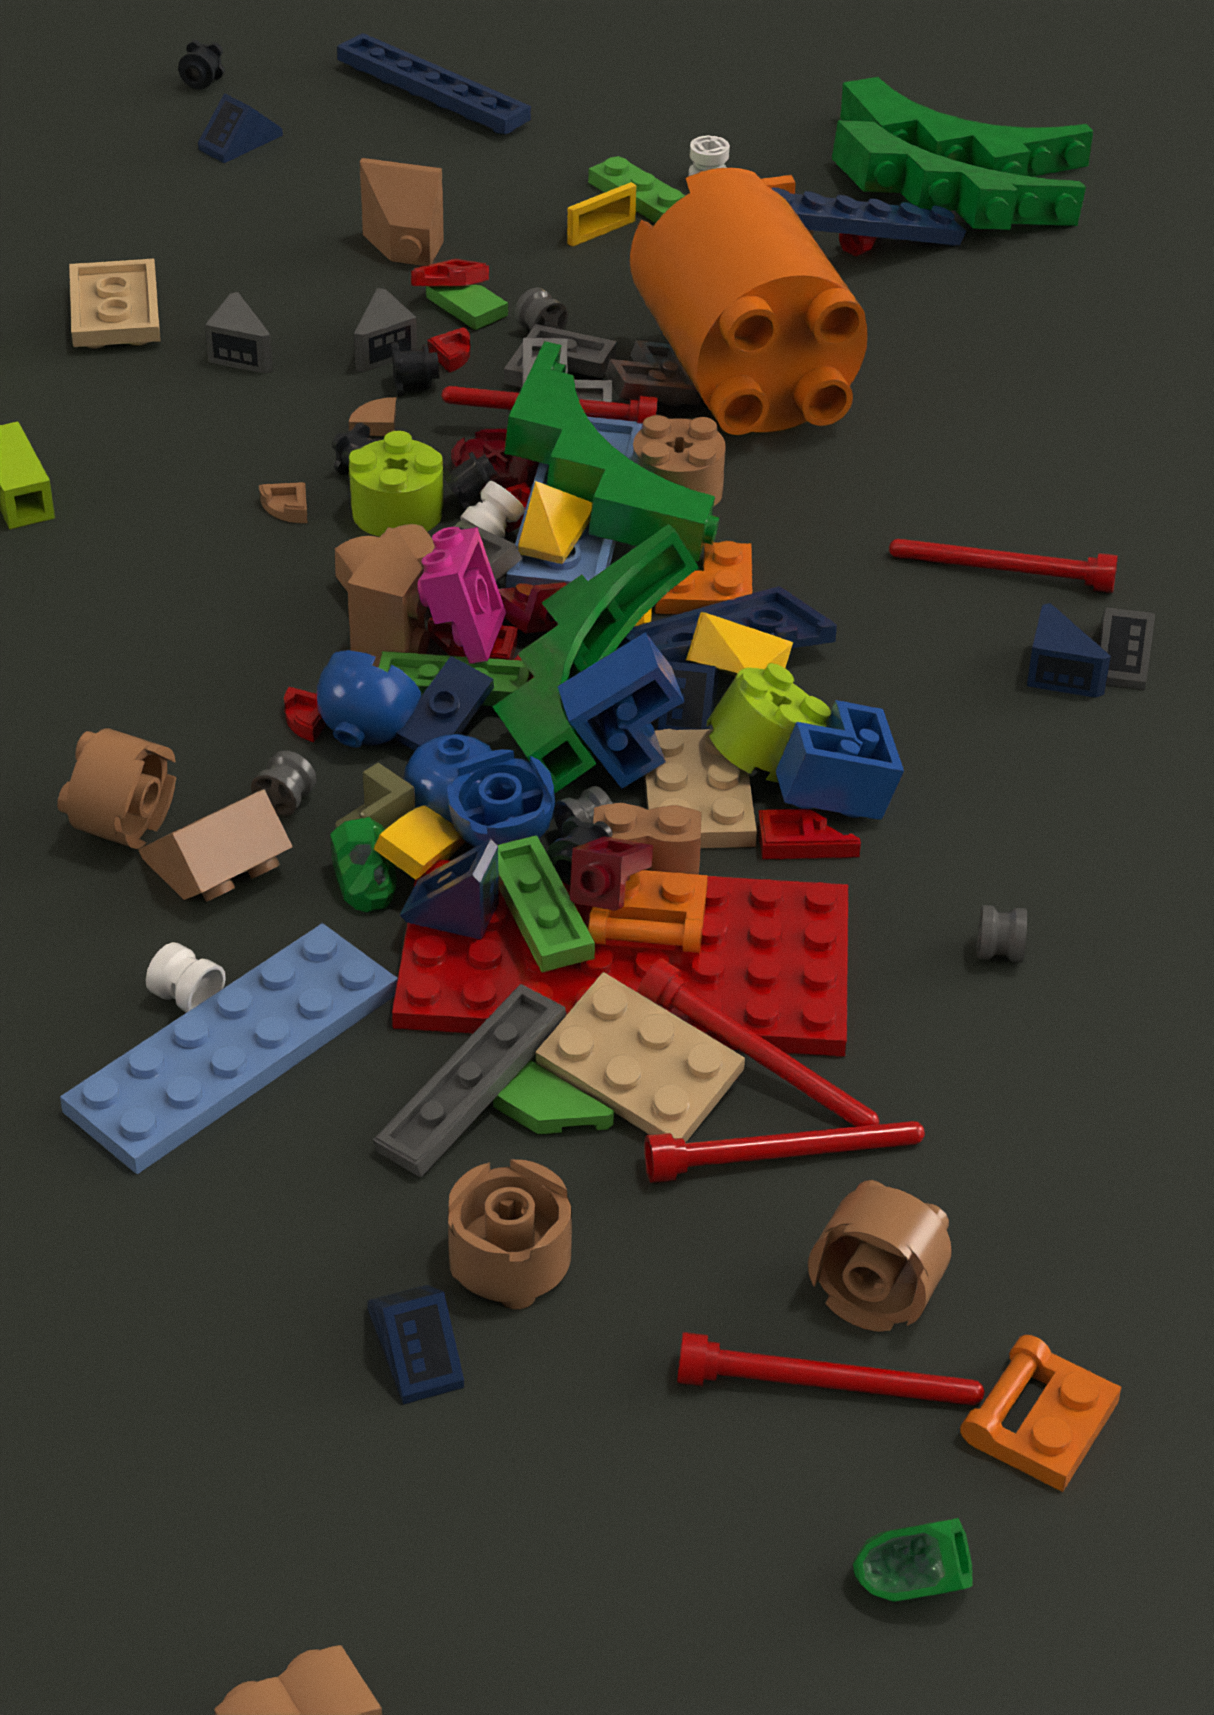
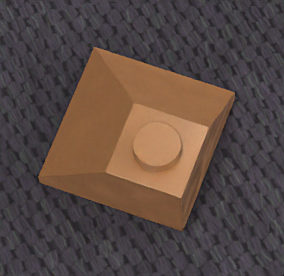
M362 158L360 160L363 236L390 261L422 266L432 264L444 242L442 168Z

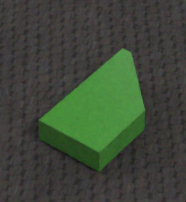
M482 285L426 286V298L474 330H478L508 316V302Z
M531 1060L493 1099V1107L537 1134L562 1133V1127L594 1125L596 1130H606L614 1124V1110Z

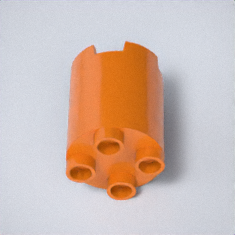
M717 168L687 177L686 181L690 194L672 205L654 226L649 222L640 221L631 245L630 268L635 286L703 401L714 415L720 427L732 435H743L749 432L780 431L798 426L807 421L817 426H826L839 421L846 415L852 405L853 393L850 385L861 368L865 357L868 334L864 310L791 205L779 193L767 187L755 172L739 168Z

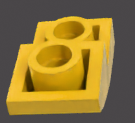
M421 806L408 812L379 835L373 849L417 880L438 860H448L466 841L455 830L451 822L429 807Z

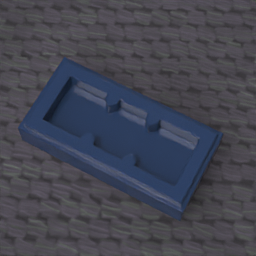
M450 656L422 694L414 713L406 725L396 732V741L416 751L418 747L430 739L443 735L461 734L494 689V679Z

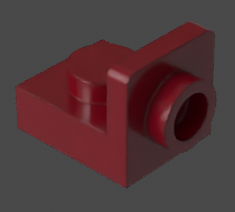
M561 582L535 586L519 583L512 588L498 589L506 610L504 618L526 634L552 630L557 625L542 602L566 586L567 583Z
M604 836L574 847L572 850L570 885L571 902L612 911L623 908L625 883L630 880L632 874L652 867L653 845Z

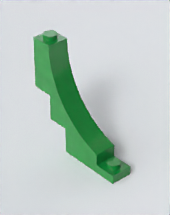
M544 341L508 416L504 454L548 464L547 486L592 502L588 534L638 546L670 524L693 559L699 561L705 543L713 545L718 530L720 517L712 515L715 496L668 481L636 464L614 448L593 426L580 405L575 390L574 375L566 374V365L560 363L562 345Z

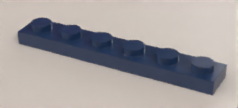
M364 33L337 46V60L352 66L355 70L364 71L379 78L384 83L393 84L408 91L411 95L420 96L435 103L438 107L447 108L463 115L468 120L490 127L497 133H510L531 120V106Z
M771 188L786 199L807 230L960 246L966 233L954 220V214L939 206H933L932 209H923L906 202L897 206L888 205L877 199L861 202L844 195H838L835 199L826 198L810 191L799 195L791 194L780 188Z

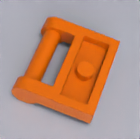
M642 870L632 874L630 880L625 883L623 908L612 911L592 907L588 931L595 944L605 945L606 940L683 946V952L700 953L708 875Z
M1022 1335L1009 1353L1010 1364L981 1408H975L969 1412L960 1426V1433L976 1449L1063 1492L1118 1404L1122 1387L1051 1353L1049 1347L1041 1339L1032 1335ZM1031 1377L1047 1384L1016 1433L1002 1426V1421Z

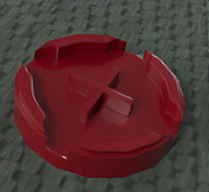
M507 429L480 430L475 432L474 439L465 442L464 437L457 441L451 451L452 469L468 460L470 452H473L477 459L485 454L500 477L494 482L504 489L525 482L528 486L534 483L539 462L504 454Z

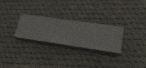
M520 984L373 1139L376 1152L421 1178L531 1060L538 1048L565 1018V1007Z

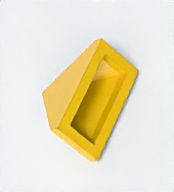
M630 182L568 207L567 244L573 247L635 222L636 185Z
M535 481L518 544L520 555L563 565L590 522L593 503Z
M700 612L686 660L700 665L716 666L718 671L737 676L739 671L744 668H760L765 670L769 663L785 668L793 642L705 612Z

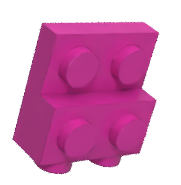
M447 527L439 530L432 536L435 547L431 553L424 556L421 560L424 571L418 579L419 598L424 607H429L435 624L452 621L454 641L458 647L463 646L469 664L488 661L506 615V610L478 528L460 530L459 527Z

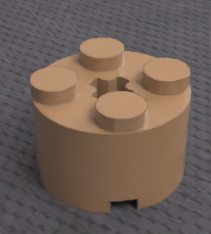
M653 415L646 418L643 422V428L636 434L633 441V462L668 481L715 496L714 506L722 499L726 446L722 435L717 431L716 422L707 417L689 420L668 419L664 416Z
M110 728L103 729L97 733L86 731L80 737L76 746L75 756L77 762L71 780L62 787L59 793L58 810L68 814L71 825L77 830L134 849L141 848L147 842L139 838L147 829L157 831L161 827L170 808L176 777L167 774V760L176 763L174 753L168 747Z
M510 1160V1167L490 1169L489 1162L476 1166L466 1172L455 1183L449 1195L448 1244L452 1276L474 1294L489 1300L499 1301L510 1309L529 1307L533 1304L536 1297L553 1289L563 1279L571 1262L572 1209L567 1197V1189L561 1178L550 1169L527 1160Z
M873 1180L860 1183L856 1190L849 1193L840 1202L810 1252L808 1273L813 1286L815 1287L819 1281L822 1288L829 1295L825 1304L836 1315L855 1326L880 1332L891 1331L894 1324L908 1321V1326L916 1322L924 1311L951 1259V1241L947 1232L949 1227L948 1217L938 1206L923 1203L904 1191L885 1187L880 1182Z

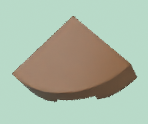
M396 397L373 400L357 408L349 418V431L360 422L370 428L369 436H385L387 433L395 431Z
M305 483L259 485L261 505L270 515L287 522L308 523Z

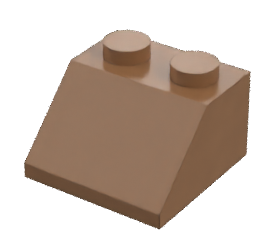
M387 528L347 582L351 651L375 656L376 658L372 666L378 668L382 651L426 654L430 641L429 630L425 629L424 619L427 607L422 605L418 594V579L423 574V568L397 529Z
M263 789L138 849L142 859L183 900L202 893L207 902L234 889L232 877L247 870L252 879L279 866L280 863L276 855L293 846Z

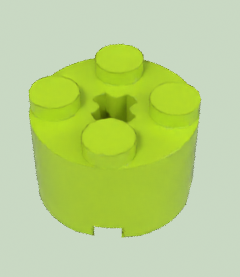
M392 431L384 436V440L372 442L350 453L351 508L354 522L362 530L375 536H381L388 527L396 528L402 525L416 524L423 526L428 532L437 526L442 518L444 506L443 458L439 452L427 444L412 440V436L405 431Z
M769 663L765 670L760 668H744L739 671L708 718L707 726L712 725L714 728L709 735L713 745L730 762L750 774L755 767L768 771L770 774L766 780L778 782L776 769L796 722L826 727V721L831 715V711L823 701L809 696L793 683V675L787 669L780 665Z

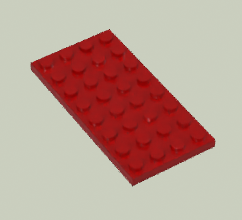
M438 860L420 878L450 861ZM708 876L700 953L683 952V946L606 940L605 945L595 944L594 959L541 972L499 891V904L481 940L407 923L392 1010L393 1028L474 1033L520 984L564 1006L567 1015L603 972L637 992L647 971L657 960L662 958L682 971L681 978L688 982L687 989L783 1052L845 1056L847 1043L848 884ZM563 883L570 896V885ZM574 903L584 924L589 929L592 907ZM675 1007L667 1010L726 1047L738 1050Z

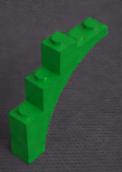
M879 77L843 82L840 118L843 121L876 122L890 134L928 152L990 170L1030 177L1089 166L1093 130L1087 124L1036 128L986 124L940 113L915 103L894 91Z
M838 120L831 159L863 192L901 193L911 204L919 208L932 209L933 206H939L949 211H955L975 229H1010L1011 224L1078 226L1086 186L1080 181L1045 179L990 170L958 162L916 147L890 134L876 122Z
M670 524L589 581L581 574L542 602L557 626L518 653L534 678L493 706L528 760L530 761V756L540 760L549 770L554 786V794L596 765L588 745L568 721L558 686L614 652L642 616L671 589L699 568Z

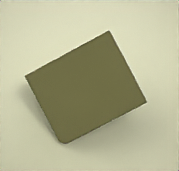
M379 762L363 772L364 804L336 821L335 826L337 828L344 821L370 817L381 824L386 830L399 818L415 809L414 786ZM365 846V847H357V848H358L359 850H362V849H365L367 846Z

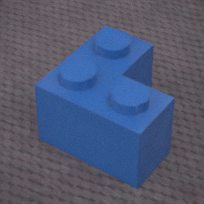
M646 632L558 686L569 723L621 788L626 787L666 762L655 730L650 722L685 701L671 665Z
M838 700L834 702L831 715L826 721V727L796 722L776 769L784 803L793 804L802 809L816 808L839 812L852 818L867 817L882 820L904 773L884 710Z

